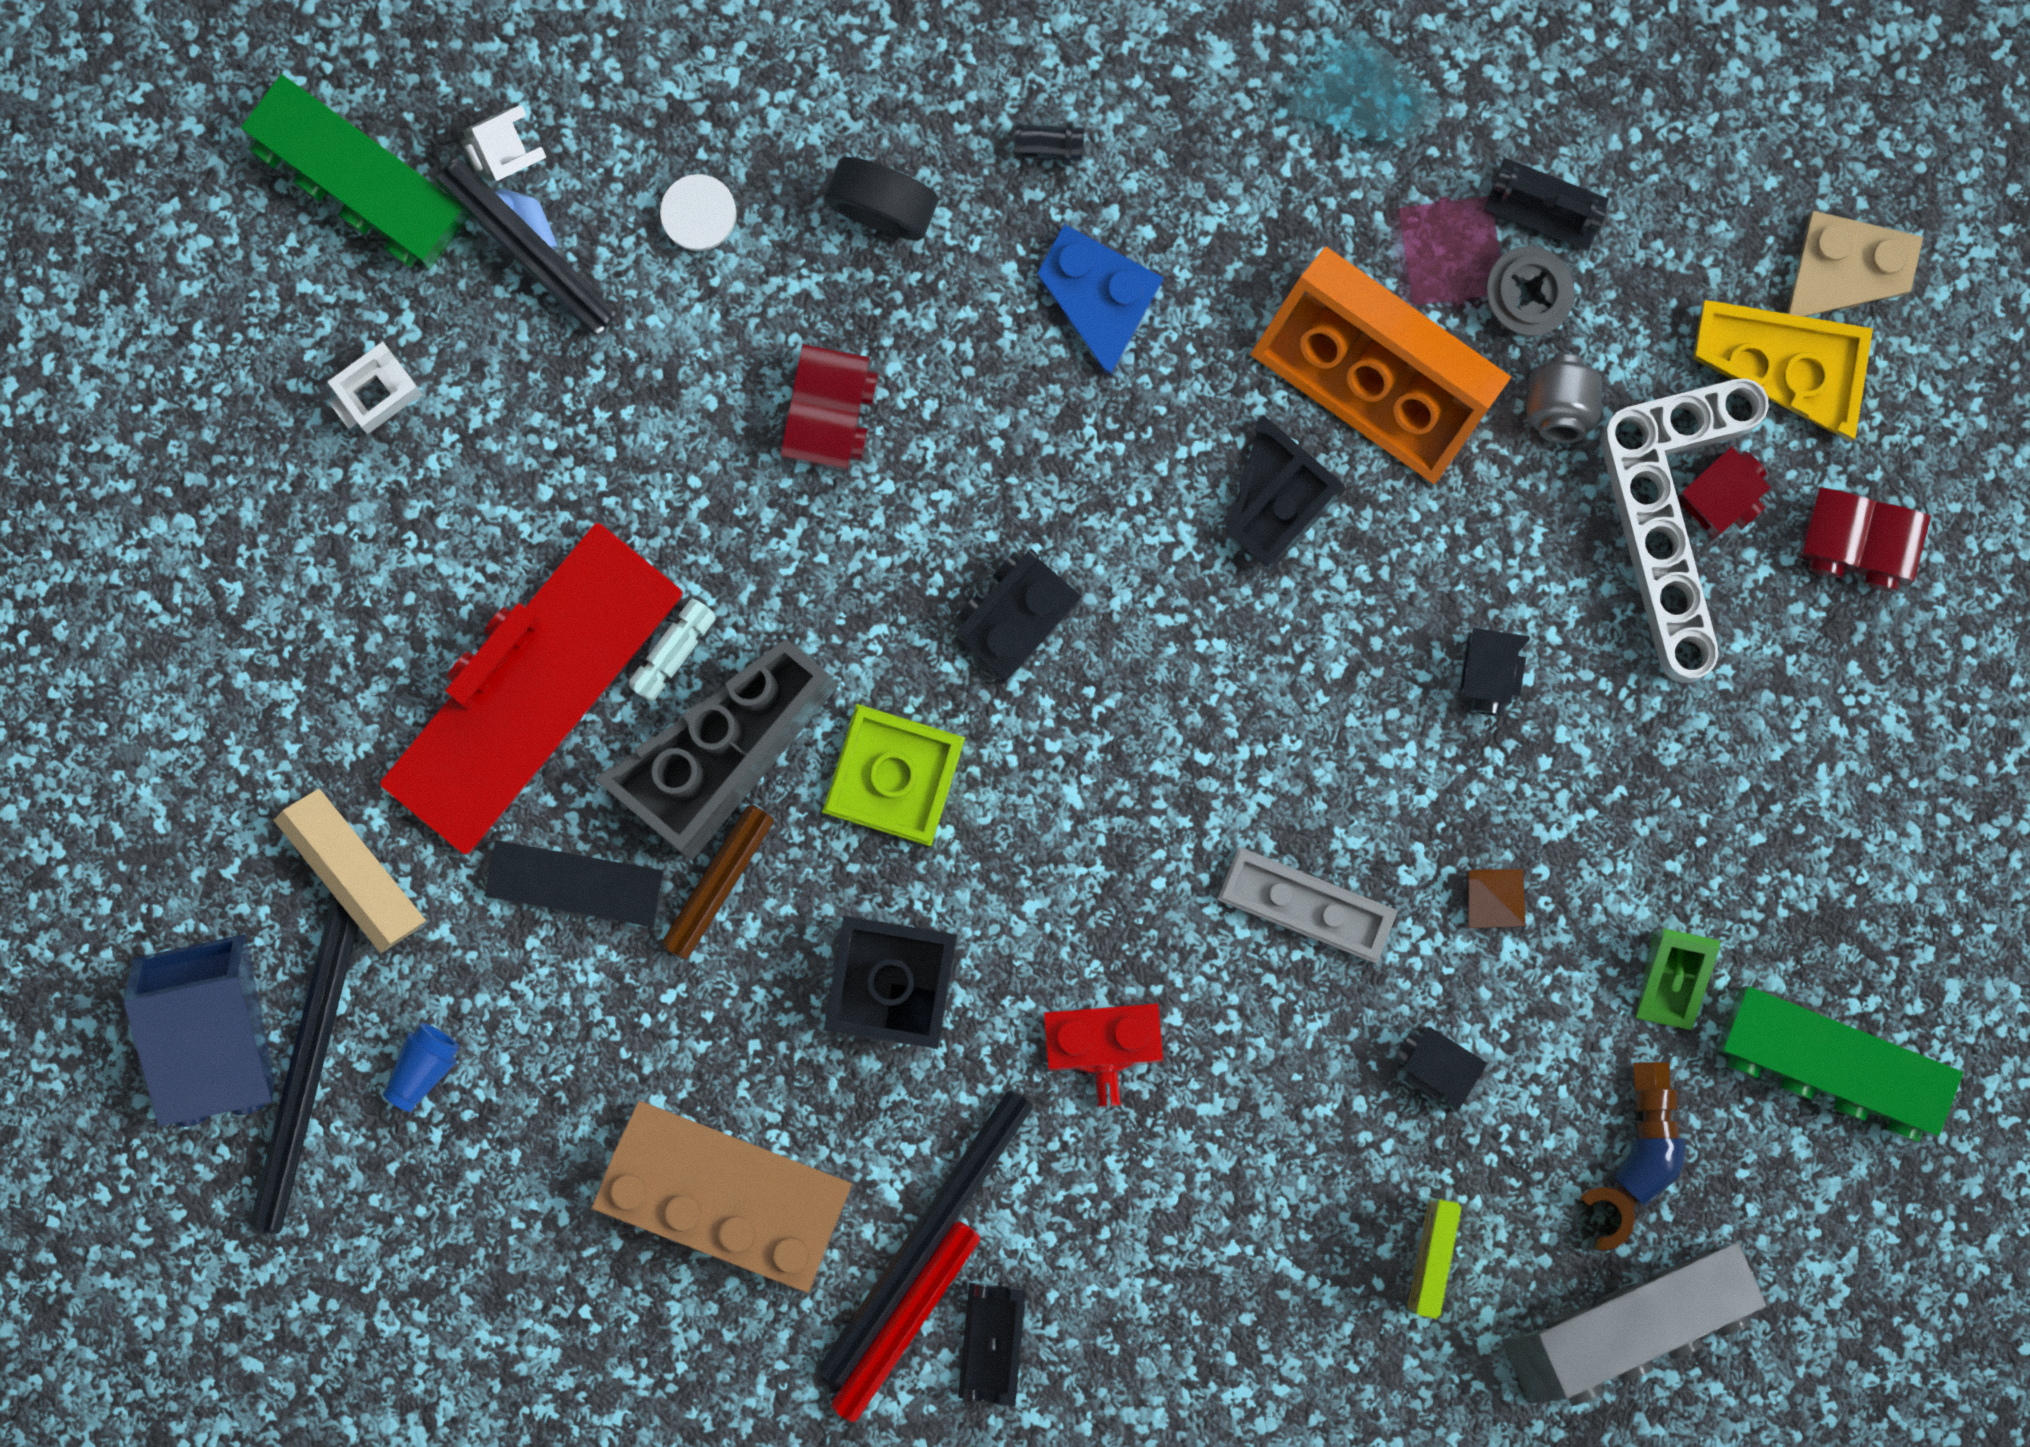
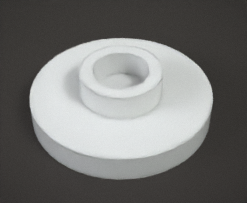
M696 174L683 177L669 187L662 199L660 215L663 227L672 241L688 250L704 251L720 245L730 235L736 221V206L730 191L722 182L711 176Z

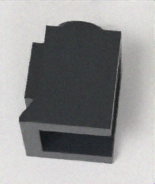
M1473 628L1472 633L1469 632L1467 636L1458 700L1471 702L1470 711L1473 713L1503 717L1505 708L1512 703V699L1517 700L1521 696L1526 657L1519 656V652L1530 640V636Z
M1430 1026L1424 1027L1420 1035L1410 1031L1393 1057L1394 1061L1401 1064L1399 1069L1406 1073L1403 1078L1404 1082L1436 1102H1439L1443 1097L1451 1112L1459 1111L1488 1064Z

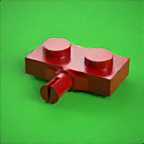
M1158 1003L1044 1012L1048 1071L1080 1070L1089 1074H1095L1097 1108H1107L1106 1085H1109L1111 1107L1121 1106L1118 1072L1133 1065L1163 1063Z

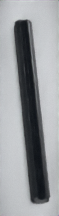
M333 898L330 902L250 1220L252 1229L268 1234H279L283 1228L358 929L357 923L336 898Z
M1009 1090L1005 1093L819 1365L818 1371L823 1377L838 1386L845 1384L1031 1112L1033 1105L1028 1099L1014 1090Z

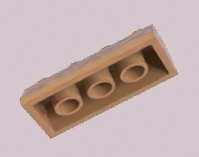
M639 1100L613 1153L592 1209L809 1293L812 1290L853 1183Z

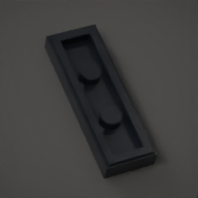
M495 840L484 896L655 928L665 871Z

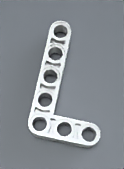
M1735 379L1626 407L1616 412L1604 426L1600 436L1603 456L1658 659L1664 673L1671 680L1679 683H1692L1708 674L1716 665L1718 646L1666 456L1738 438L1750 433L1766 417L1769 408L1768 396L1763 387L1749 379ZM1740 395L1750 402L1752 406L1750 420L1738 421L1728 414L1725 404L1728 396ZM1685 409L1695 415L1698 424L1695 434L1685 436L1673 429L1670 420L1673 410ZM1631 423L1637 426L1643 435L1642 447L1635 450L1623 448L1615 436L1617 425ZM1637 477L1650 479L1658 490L1656 502L1648 505L1638 503L1630 492L1632 479ZM1661 532L1670 538L1673 547L1670 558L1659 560L1653 558L1648 553L1645 547V539L1648 533ZM1674 586L1685 593L1688 604L1685 613L1674 615L1668 613L1662 607L1660 594L1664 587ZM1680 641L1693 642L1700 648L1702 663L1697 670H1688L1678 664L1675 658V649Z

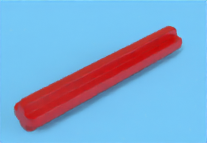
M960 1221L953 1224L832 1401L831 1409L836 1414L851 1423L858 1420L979 1243L980 1235L978 1232Z

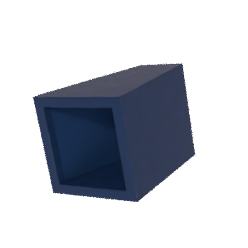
M245 934L133 958L123 1003L158 1127L174 1123L178 1127H190L205 1121L211 1115L229 1111L235 1115H245L258 1111L265 1104L271 1103L275 1076Z

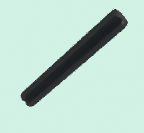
M456 158L452 160L438 174L436 178L437 184L591 334H599L613 321L616 315L615 309L461 159Z

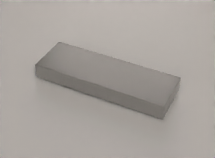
M1241 847L1237 848L1217 898L1219 902L1373 964L1378 963L1398 910Z

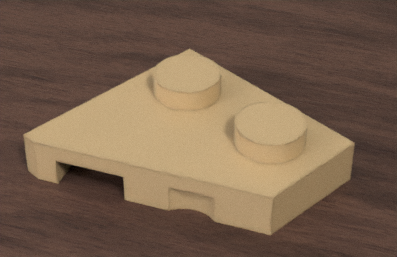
M1812 211L1806 227L1787 314L1806 317L1836 309L1837 311L1849 309L1871 301H1884L1908 295L1912 289L1923 237Z

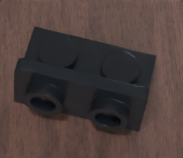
M1032 548L1022 558L1016 552H1013L992 577L999 583L985 600L976 594L955 618V621L961 625L955 633L956 639L1006 683L1009 682L1082 599V596L1040 560V555Z

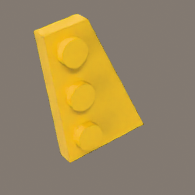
M1704 300L1700 309L1693 359L1732 380L1749 379L1757 382L1764 388L1768 399L1852 443L1856 438L1873 328Z

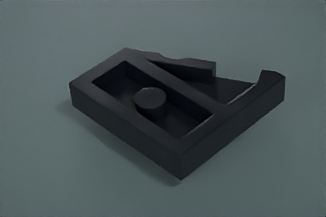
M1263 415L1258 420L1255 428L1256 436L1248 463H1245L1239 483V494L1236 504L1232 507L1225 532L1229 539L1270 573L1346 489L1339 479Z

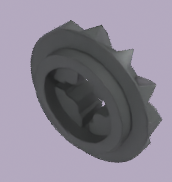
M1536 246L1518 247L1502 255L1492 264L1489 277L1484 284L1488 296L1487 309L1495 314L1500 321L1501 328L1519 333L1521 337L1545 335L1553 331L1566 320L1574 302V283L1566 265L1552 252ZM1541 275L1542 277L1537 282L1538 287L1535 291V295L1540 299L1541 304L1539 305L1537 302L1531 301L1517 308L1516 305L1519 303L1518 298L1521 295V290L1516 286L1517 282L1515 281L1517 280L1519 283L1525 284Z

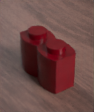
M802 344L781 450L782 460L848 473L851 460L862 462L868 428L858 426L862 404L873 406L879 376L878 372L869 371L870 357Z
M1819 487L1814 492L1798 558L1809 561V570L1814 573L1833 578H1842L1844 570L1866 576L1864 584L1868 587L1887 592H1898L1899 585L1909 586L1915 582L1931 515L1893 504L1877 502L1855 494Z

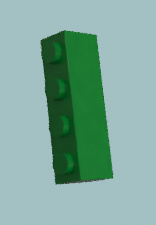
M282 73L240 127L252 141L247 147L248 151L272 169H275L279 162L290 168L297 174L292 182L316 201L320 202L327 195L343 208L337 215L361 234L366 235L370 228L375 230L388 240L383 249L408 268H411L415 261L430 270L470 217L452 197Z
M1750 986L1739 988L1715 1050L1729 1057L1726 1067L1754 1078L1759 1077L1761 1070L1781 1077L1782 1081L1779 1088L1812 1100L1816 1091L1836 1099L1833 1107L1834 1110L1861 1121H1866L1868 1114L1871 1113L1890 1121L1887 1127L1888 1132L1917 1143L1920 1142L1922 1134L1931 1137L1940 1136L1964 1074L1963 1071Z

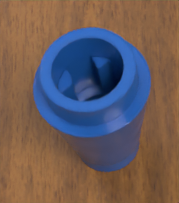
M420 1023L415 1032L407 1033L383 1096L398 1108L412 1112L417 1103H420L457 1063L454 1055L459 1049L458 1043L441 1030L429 1024Z

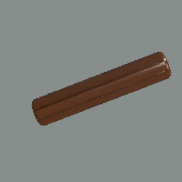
M749 805L745 808L662 940V945L665 949L682 959L690 957L772 827L774 819L771 815L755 805Z

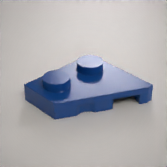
M1066 224L1062 227L1037 272L1038 279L1052 299L1056 300L1065 313L1068 322L1075 332L1081 336L1098 360V364L1103 372L1111 376L1162 285L1164 277Z

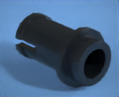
M1067 121V127L1016 123L1014 159L1065 160V166H1071L1072 161H1083V127H1074L1072 121Z

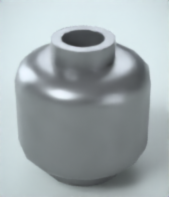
M1562 354L1552 357L1550 362L1538 366L1530 374L1527 399L1528 422L1539 431L1541 437L1548 441L1573 443L1582 440L1585 434L1591 432L1600 422L1602 400L1601 376L1592 367L1585 365L1584 360L1578 356Z

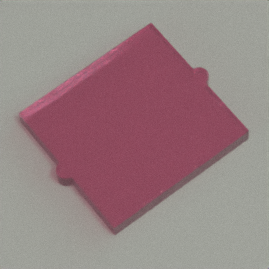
M1443 196L1440 198L1439 203L1398 209L1412 307L1453 301L1456 306H1461L1465 299L1487 297V289L1484 287V284L1489 277L1492 264L1500 258L1494 214L1484 211L1489 196L1451 201L1447 196Z

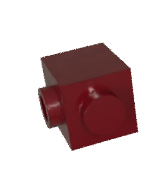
M1731 446L1679 494L1677 499L1679 505L1712 540H1715L1731 524L1735 523L1742 530L1766 508L1759 499L1771 487L1764 480L1768 474L1762 464L1748 451L1744 450L1739 454Z

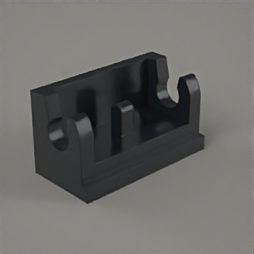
M969 1282L958 1398H962L967 1402H991L997 1405L1015 1407L1027 1288Z

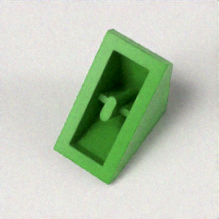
M1664 928L1653 931L1636 1018L1692 1030L1720 949V940Z

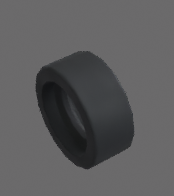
M844 156L838 160L824 195V200L835 211L855 222L891 236L919 241L925 237L939 202V197L925 184L899 171L872 161Z

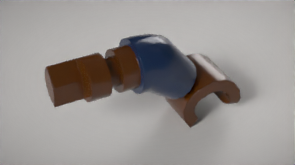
M1670 1062L1633 1063L1635 1112H1642L1643 1122L1636 1123L1637 1140L1630 1141L1631 1151L1613 1176L1618 1183L1612 1189L1605 1187L1595 1188L1580 1196V1199L1589 1207L1604 1201L1615 1205L1621 1212L1622 1222L1618 1231L1612 1236L1596 1237L1593 1250L1606 1252L1618 1249L1625 1244L1634 1230L1635 1215L1633 1208L1638 1203H1641L1644 1207L1647 1206L1680 1177L1685 1163L1686 1139L1679 1138V1122L1672 1121L1671 1111L1678 1110L1677 1090H1672L1670 1085Z

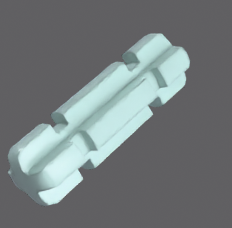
M692 599L686 604L678 615L681 618L677 625L675 623L671 624L647 656L648 664L645 668L640 666L629 680L630 688L645 700L651 702L657 698L666 686L663 683L667 676L672 678L697 645L698 640L695 638L698 634L704 635L715 621L713 611L700 601Z

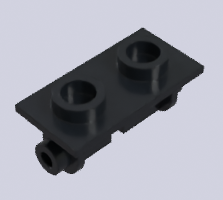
M1504 157L1484 211L1589 251L1597 230L1599 231L1604 221L1609 198Z

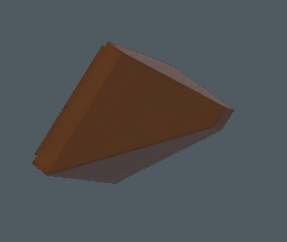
M1477 869L1465 872L1468 929L1526 926L1523 869Z

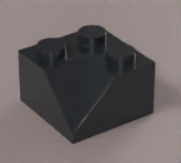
M843 915L824 1030L938 1049L949 995L958 934Z

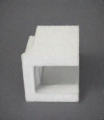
M522 105L502 111L462 131L466 139L462 140L461 144L476 175L479 177L484 176L486 182L498 181L546 158L542 147L526 153L512 122L527 116Z
M383 341L328 381L331 388L337 394L335 398L329 401L332 408L348 429L358 423L367 434L405 406L423 396ZM378 377L391 395L368 411L355 393Z

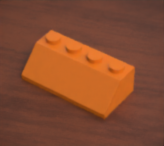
M1327 246L1323 248L1301 275L1250 353L1251 356L1434 485L1511 378L1506 372Z

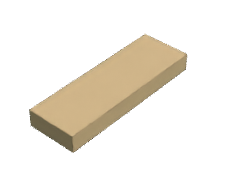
M320 788L282 810L273 820L380 953H383L417 931L426 922V919Z

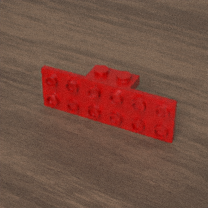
M595 523L526 607L519 602L512 611L503 607L484 629L483 633L489 638L477 653L473 655L467 651L456 661L446 676L452 681L445 690L451 697L384 776L380 783L381 787L465 855L470 854L683 597L682 590L600 523Z

